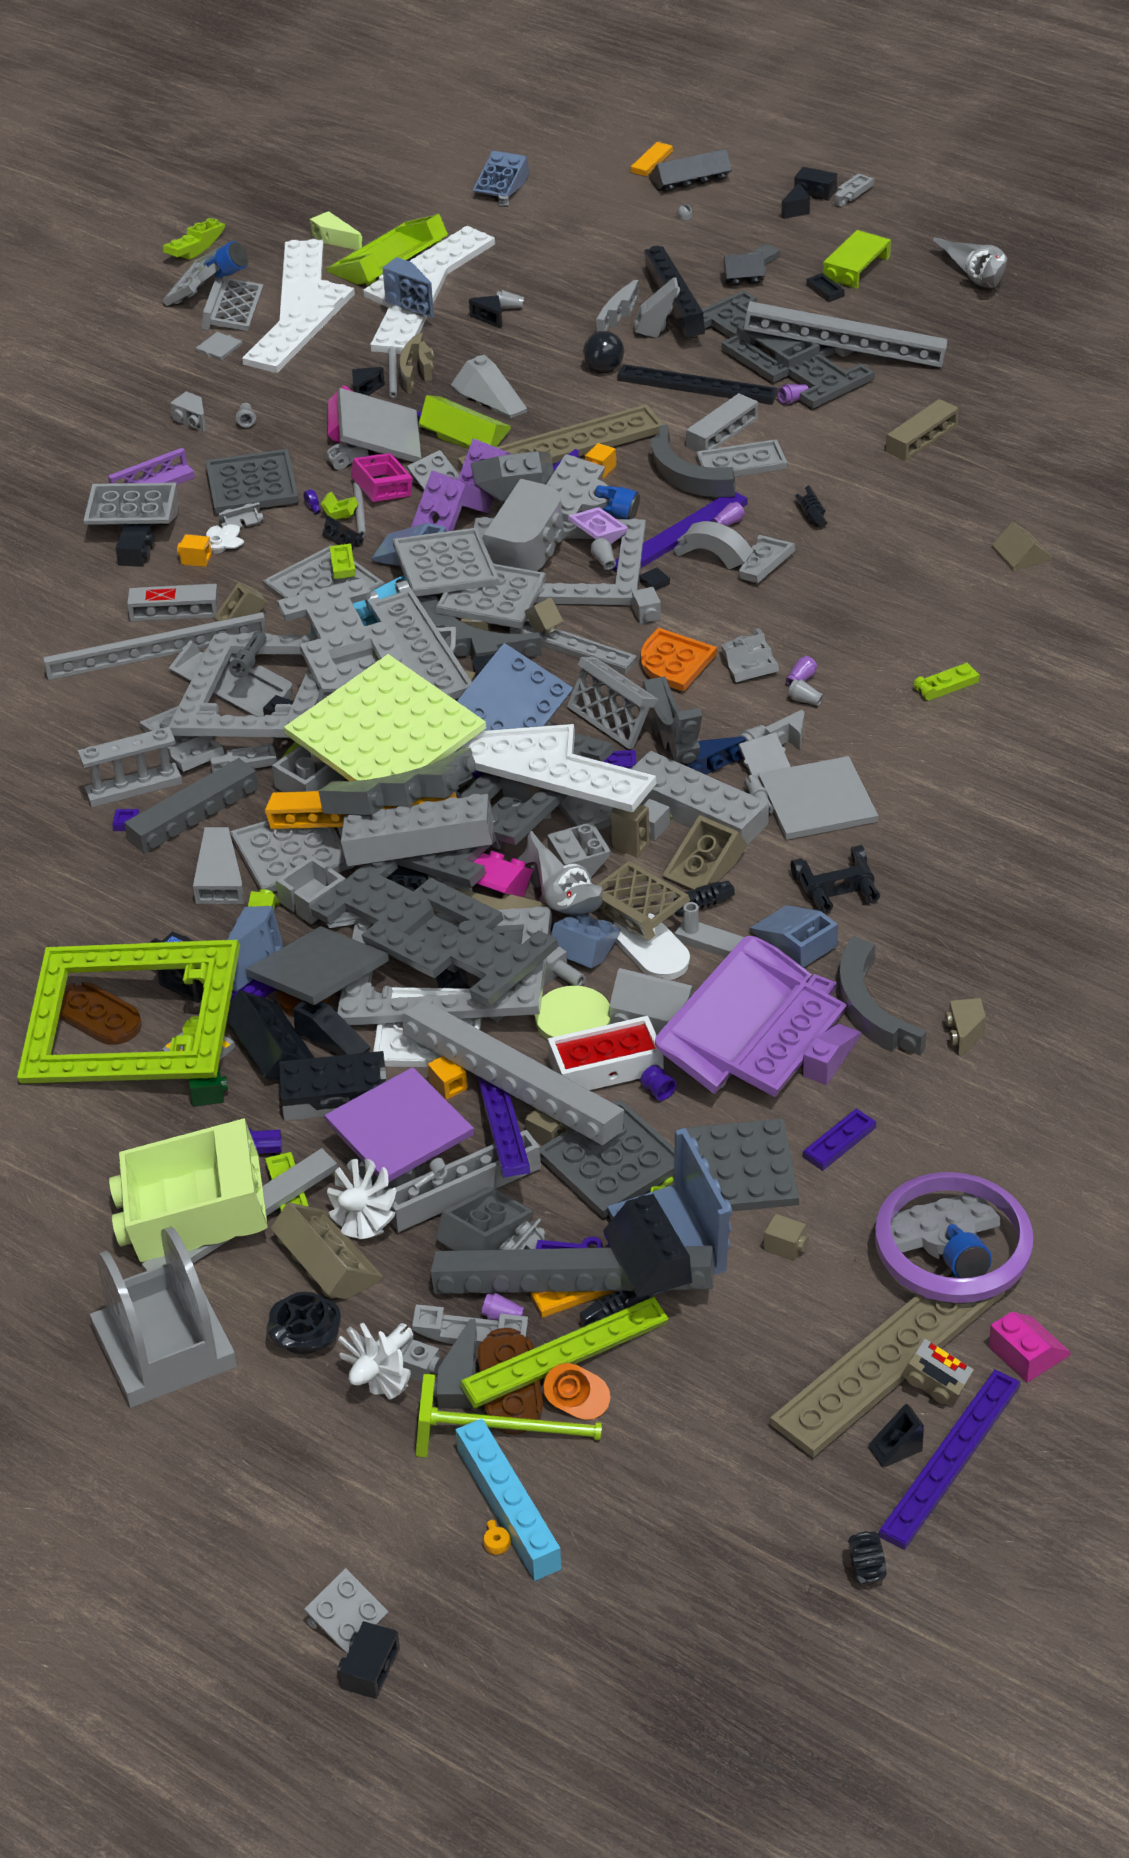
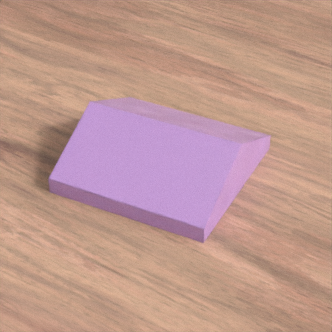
M600 507L568 516L569 521L593 538H605L611 544L628 531L627 526Z

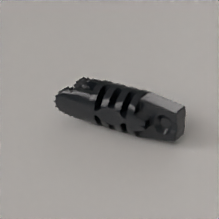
M808 485L805 487L807 495L802 497L796 494L795 498L810 523L815 521L822 528L828 524L824 517L826 511L812 487Z
M723 881L709 883L684 893L689 895V902L696 903L700 910V908L704 909L713 906V904H719L723 900L734 896L735 889L731 882ZM684 906L675 912L677 916L684 915Z
M634 1290L616 1291L603 1297L601 1300L595 1301L588 1308L580 1312V1323L585 1327L650 1298L648 1295L638 1298Z

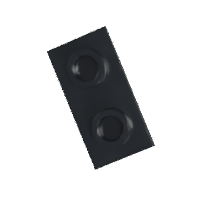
M328 515L326 516L322 536L338 545L351 544L352 551L354 546L363 544L364 538L360 533L350 529L338 520Z

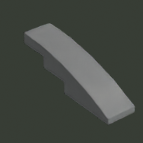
M634 280L623 287L602 308L596 318L597 332L607 331L609 326L617 327L621 317H630L639 298L638 280Z

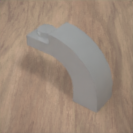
M710 521L692 524L688 531L677 540L679 543L673 549L677 556L697 548L708 549L717 554L729 570L745 563L753 552L745 539L736 531L723 524Z

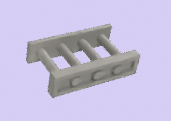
M170 727L159 728L154 731L78 750L83 767H90L93 784L84 787L91 808L182 784L181 775L176 764H170L167 746L176 744ZM158 749L161 766L147 770L145 752ZM135 755L138 772L125 776L122 758ZM113 761L115 778L102 782L99 764Z

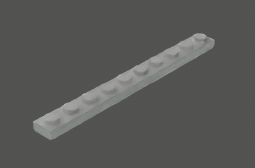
M262 612L43 657L47 678L52 680L181 653L189 641L194 642L198 649L207 648L214 634L227 633L228 635H239L241 633H248L253 635L256 631L267 633L265 617Z

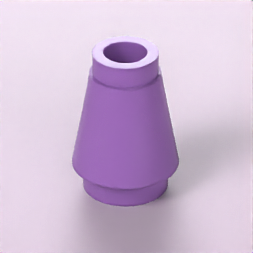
M784 384L778 389V399L781 403L789 405L800 400V393L809 388L805 384Z
M738 502L729 503L712 519V522L725 526L740 522L742 517L745 516L744 509Z
M809 656L799 658L786 678V683L790 686L794 679L806 681L814 676L817 669L816 662Z
M497 1293L494 1295L487 1294L481 1315L486 1316L489 1320L499 1321L500 1314L523 1316L525 1307H521Z

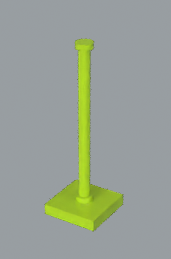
M423 1374L416 1446L417 1457L428 1456L431 1425L436 1426V1423L467 1425L481 1418L487 1427L589 1436L594 1437V1440H600L602 1423L598 1422L595 1425L438 1411L437 1407H432L435 1375Z

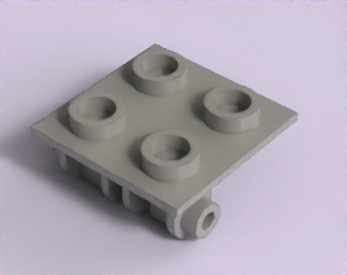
M441 450L407 466L413 478L412 484L419 483L423 490H425L432 470L459 478V474Z
M346 1568L304 1609L309 1615L307 1623L313 1629L321 1627L346 1654L350 1650L349 1644L352 1634L355 1631H359L363 1621L377 1624L388 1613L384 1606Z

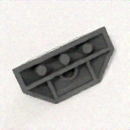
M540 451L496 456L470 464L474 485L483 489L500 502L507 500L520 479L546 485L554 473L551 453Z

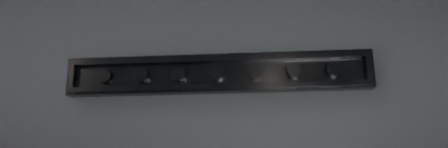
M623 364L617 374V381L730 399L740 393L758 403L773 405L778 395V388L627 364Z

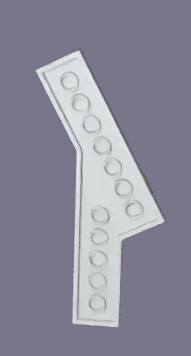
M466 226L410 260L431 281L433 304L447 274L495 245V238ZM382 274L377 282L363 290L364 297L388 307L371 343V351L388 353L389 348L394 347L396 354H401L407 342L420 333L428 316L385 302Z
M310 239L308 241L291 240L285 242L280 321L242 358L243 365L278 373L355 295L354 288L322 280L323 240Z
M574 724L482 731L455 751L457 752L462 748H471L475 760V770L629 812H634L657 784L656 776L575 755Z

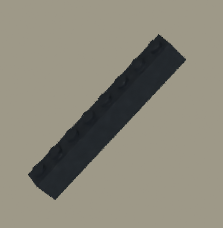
M652 246L650 249L644 250L646 271L657 290L662 288L672 278H677L680 292L677 299L674 298L671 313L685 337L705 334L703 311L664 247Z

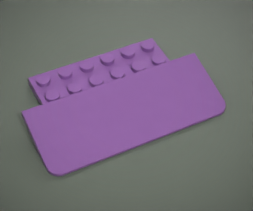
M746 936L655 1038V1045L663 1055L714 1094L733 1074L776 1097L804 1063V1053L814 1039L834 1026L845 1012L847 1004L808 984L807 982L812 974L777 947L758 937Z

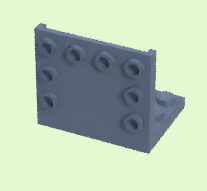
M503 643L457 702L486 721V729L483 731L542 727L547 724L565 699L571 695L573 687Z
M686 1128L675 1131L673 1185L644 1195H655L684 1246H713L714 1275L727 1271L728 1249H730L728 1237L731 1232L729 1220L730 1216H732V1208L729 1201L723 1199L718 1180L711 1177L706 1158H701L696 1139L694 1137L691 1138ZM626 1201L608 1206V1215L611 1220ZM665 1291L650 1294L649 1297Z

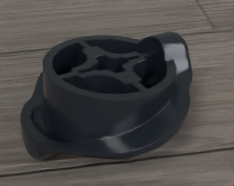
M294 1293L278 1301L271 1308L266 1329L267 1335L274 1345L286 1348L290 1352L296 1354L313 1353L330 1345L337 1338L341 1312L336 1303L322 1298L316 1293Z

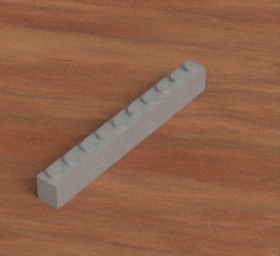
M751 301L749 302L744 325L745 330L938 367L943 365L947 339Z
M423 1000L403 1013L404 1035L593 1141L604 1145L623 1131L624 1109L428 1001Z

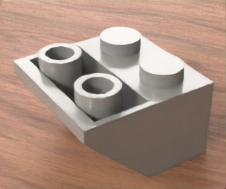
M593 822L547 835L548 849L564 866L578 864L587 869L590 877L594 875L611 855L609 847ZM578 872L576 875L571 874L578 883L584 877V875H580Z

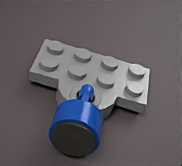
M231 241L195 260L162 301L166 306L172 303L176 305L185 296H188V298L193 296L198 291L196 288L201 286L213 274L220 278L231 276L246 268L248 264L246 250L238 242Z
M565 454L546 484L554 487L559 492L563 520L569 521V515L598 507L616 519H634L640 502V494L637 491L622 486L619 488L607 486L600 480L604 474L605 466Z
M965 1192L960 1196L942 1198L937 1202L916 1205L911 1209L897 1212L891 1223V1233L894 1242L901 1252L924 1247L930 1255L938 1259L942 1254L945 1263L957 1278H972L984 1275L992 1262L990 1250L977 1236L976 1232L1000 1226V1216L985 1199L974 1197L973 1194Z

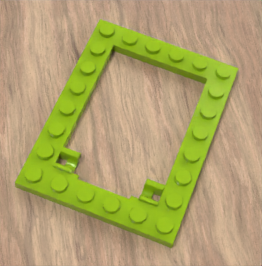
M238 940L46 947L17 1075L18 1081L20 1083L216 1078L240 943ZM185 969L183 978L185 984H193V979L200 980L204 984L199 1019L194 1037L191 1035H178L172 1038L170 1051L51 1055L68 973ZM181 1046H186L185 1051H180Z

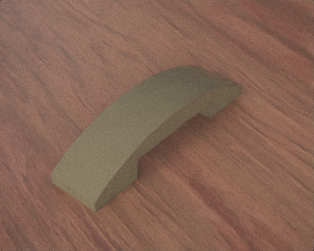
M418 333L412 337L404 346L400 355L401 381L407 394H412L415 384L412 363L413 361H419L420 342L424 341L423 333Z

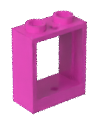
M391 453L353 458L351 477L372 502L411 496L413 478ZM387 475L388 477L374 479L372 476Z

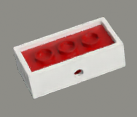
M648 1016L548 1038L549 1062L553 1071L588 1090L640 1079L643 1072L652 1065H659L664 1070L663 1054L656 1048V1033Z

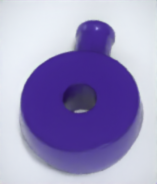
M313 489L305 491L303 495L307 507L313 509L315 514H319L321 509L319 508V501Z

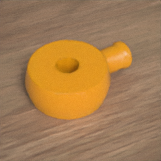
M489 1520L487 1522L489 1530L484 1534L483 1545L488 1553L502 1555L510 1548V1534L506 1529L497 1527L495 1520Z

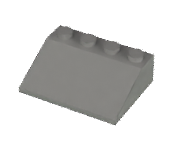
M92 484L84 524L170 523L177 516L179 508L177 484Z

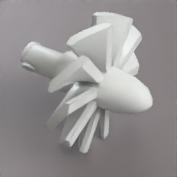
M353 1159L348 1162L347 1167L353 1175L354 1185L339 1167L335 1171V1185L346 1188V1190L340 1191L333 1188H328L327 1190L328 1197L335 1208L329 1212L330 1217L342 1227L341 1233L359 1239L371 1238L384 1232L382 1228L395 1215V1212L390 1211V1208L395 1199L396 1188L384 1189L388 1186V1172L385 1167H382L376 1183L372 1186L371 1176L376 1165L370 1159H364L366 1174L363 1180L359 1175L358 1159Z
M364 1323L359 1324L364 1337L350 1326L347 1332L353 1342L342 1336L338 1338L340 1343L356 1355H348L342 1352L339 1354L341 1359L353 1364L348 1378L350 1383L357 1386L369 1383V1392L372 1394H385L388 1399L395 1398L409 1386L407 1383L411 1372L409 1369L403 1368V1357L400 1348L413 1337L412 1330L409 1327L403 1332L407 1325L400 1323L388 1337H385V1334L380 1331L379 1339L375 1342Z

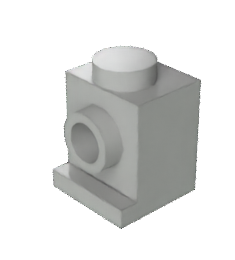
M413 1337L400 1348L403 1357V1368L410 1370V1378L423 1382V1374L433 1375L438 1373V1368L442 1364L439 1348L413 1340Z

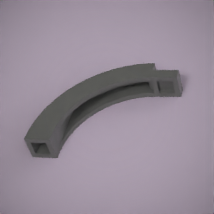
M660 425L659 434H656V438H651V447L655 467L664 480L680 490L696 495L709 497L736 496L733 467H704L682 460L670 448L671 441L668 425Z
M852 936L841 958L839 983L840 999L847 1004L845 1012L848 1018L864 1036L880 1047L893 1052L898 1046L921 1056L926 1047V1031L893 1017L879 1007L866 989L864 979L874 964L875 944Z

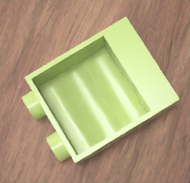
M245 1118L119 1152L121 1175L110 1177L109 1184L117 1209L124 1208V1212L113 1214L112 1223L118 1244L120 1246L133 1244L140 1262L165 1256L161 1231L170 1226L177 1231L187 1251L197 1249L203 1245L225 1242L235 1236L251 1235L268 1228L259 1156Z

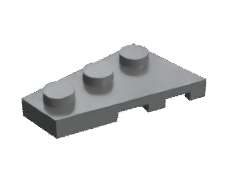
M759 535L757 537V544L752 546L753 552L739 570L740 579L759 583L795 551L794 543Z

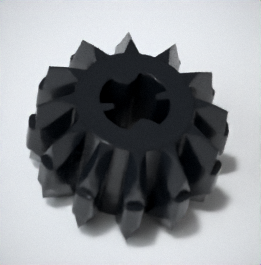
M863 1531L850 1536L848 1544L856 1580L860 1584H870L885 1579L887 1567L879 1535L875 1531Z

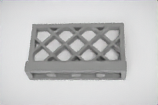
M226 276L216 277L203 311L202 329L210 330L211 325L249 331L263 291V284L226 278ZM243 292L244 295L239 296L237 293ZM238 302L241 304V305H238V306H235V305H234V303H238ZM228 306L229 308L224 310L222 307ZM246 309L249 312L242 313L241 311ZM235 313V314H237V315H236V316H230L229 314Z
M581 657L578 666L582 669L567 707L628 749H633L649 708L656 707L658 699L598 658ZM589 674L592 678L593 686L587 688L586 678ZM603 685L607 687L609 695L602 698L600 689ZM592 690L595 691L597 700L593 703L590 702L588 693ZM583 695L585 706L580 708L576 704L579 696ZM621 696L624 707L618 709L616 697ZM610 700L612 712L606 714L604 702ZM598 705L600 717L595 718L592 707ZM635 706L640 709L636 719L633 718L631 710ZM623 711L626 712L628 720L624 724L621 723L619 714ZM611 716L614 717L616 725L612 729L609 727L607 719ZM629 726L631 734L627 740L624 736L623 728Z

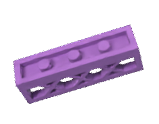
M180 448L108 476L109 484H116V480L125 478L124 483H176L178 485L195 478L194 471L187 465L185 450ZM180 456L181 463L173 466L170 465L174 458ZM155 465H163L158 472H152ZM144 471L141 478L133 479L137 472Z

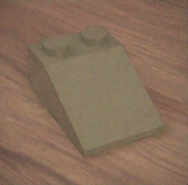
M699 815L662 876L694 890L697 887L717 882L735 866L747 843L738 831Z

